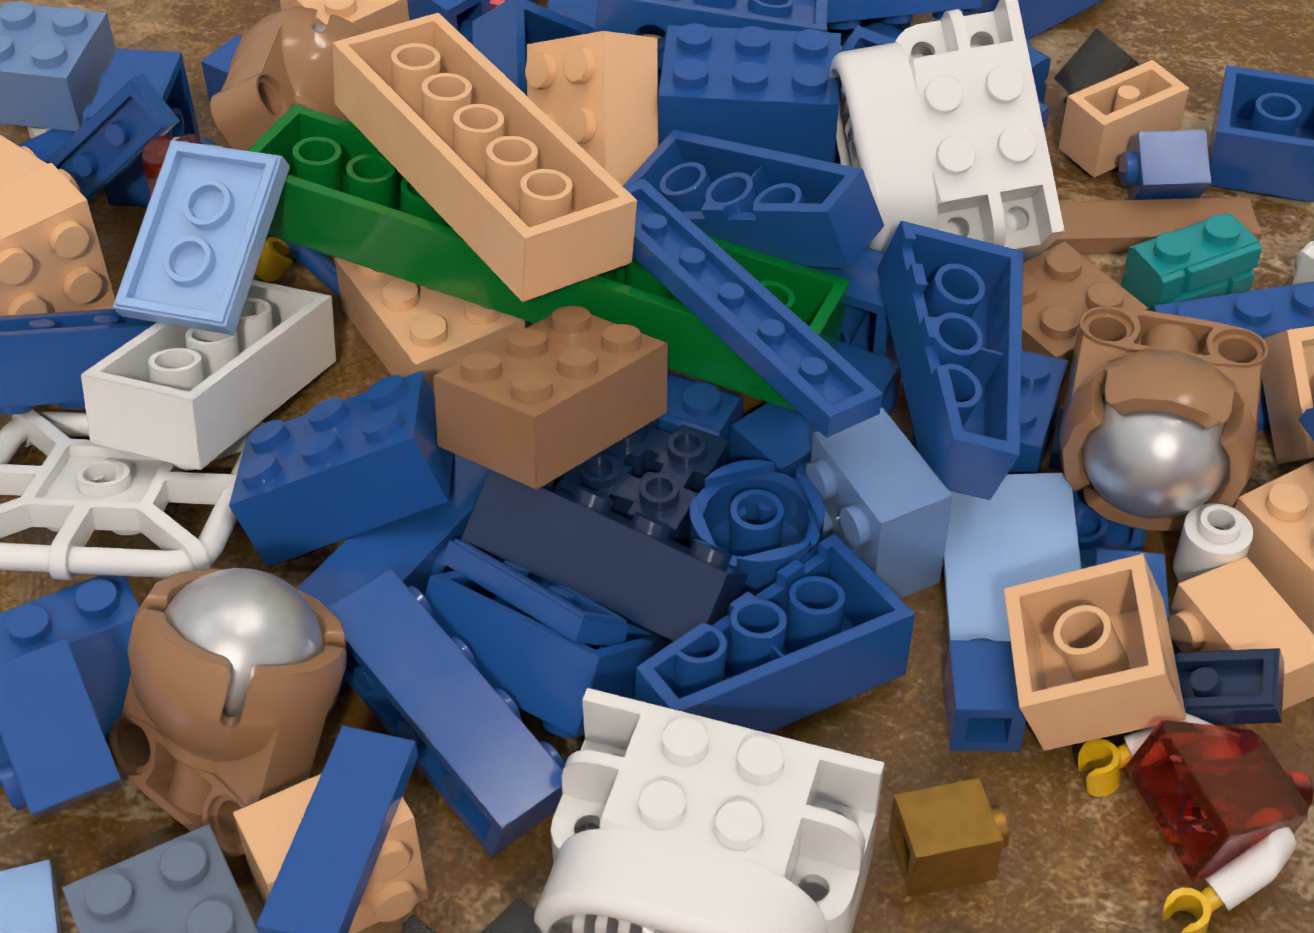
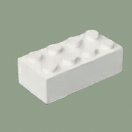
M252 280L234 336L155 323L81 374L90 443L119 450L120 453L127 456H144L173 463L180 469L201 470L336 362L332 296Z

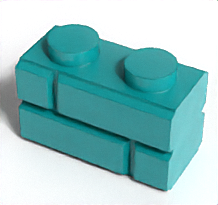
M1232 213L1214 215L1205 221L1173 232L1162 233L1156 238L1129 247L1125 263L1127 272L1123 273L1121 287L1148 307L1147 311H1152L1154 305L1248 292L1251 290L1255 275L1252 269L1257 268L1262 246L1259 240Z

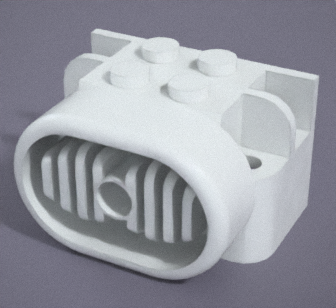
M1000 0L994 11L963 16L959 9L946 11L939 21L917 24L906 28L894 43L843 51L833 58L830 67V78L840 77L836 133L841 165L863 169L884 223V227L867 248L886 252L900 221H905L1023 251L1024 263L1043 253L1065 231L1018 0Z
M587 688L582 699L585 740L581 750L568 757L561 776L563 794L553 816L551 826L553 867L535 910V933H852L872 862L884 762Z

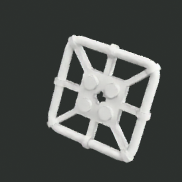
M32 409L27 413L12 415V420L0 429V495H17L21 497L0 504V538L30 527H46L51 531L58 532L51 545L0 543V570L49 572L52 579L73 580L76 574L168 578L179 572L210 569V566L223 552L237 522V518L229 507L247 436L264 424V422L258 423L211 461L213 462L241 452L231 474L189 473L185 472L188 470L180 469L173 463L144 456H127L120 453L119 450L91 444L90 440L70 439L68 436L89 437L87 415L84 412H36ZM21 444L25 447L34 445L48 456L42 466L12 465L8 463ZM168 502L215 505L198 539L163 512ZM94 530H111L119 535L143 533L162 550L85 547Z

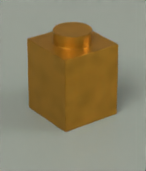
M980 778L894 794L888 835L910 897L995 880L1001 850L1009 846V831L1003 810L998 804H989Z

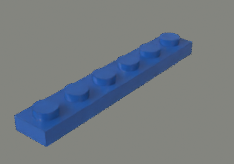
M645 179L623 186L637 199L632 256L820 433L827 438L880 414L884 393Z

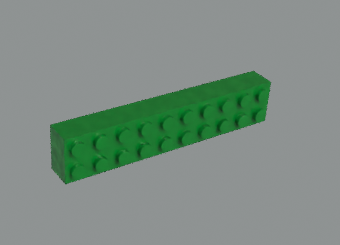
M294 104L247 150L282 156L290 165L267 234L269 236L278 237L320 253L331 255L370 268L376 272L385 273L424 286L430 290L439 291L534 324L552 315V312L558 308L565 306L583 307L589 310L591 315L615 324L634 326L642 334L668 343V369L798 412L633 256L632 263L522 302L350 121ZM709 236L833 349L835 348L841 336L851 280Z

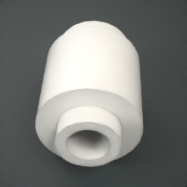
M1218 503L1203 504L1191 510L1185 518L1173 561V570L1177 577V582L1181 583L1246 557L1253 539V528L1246 516L1235 508Z

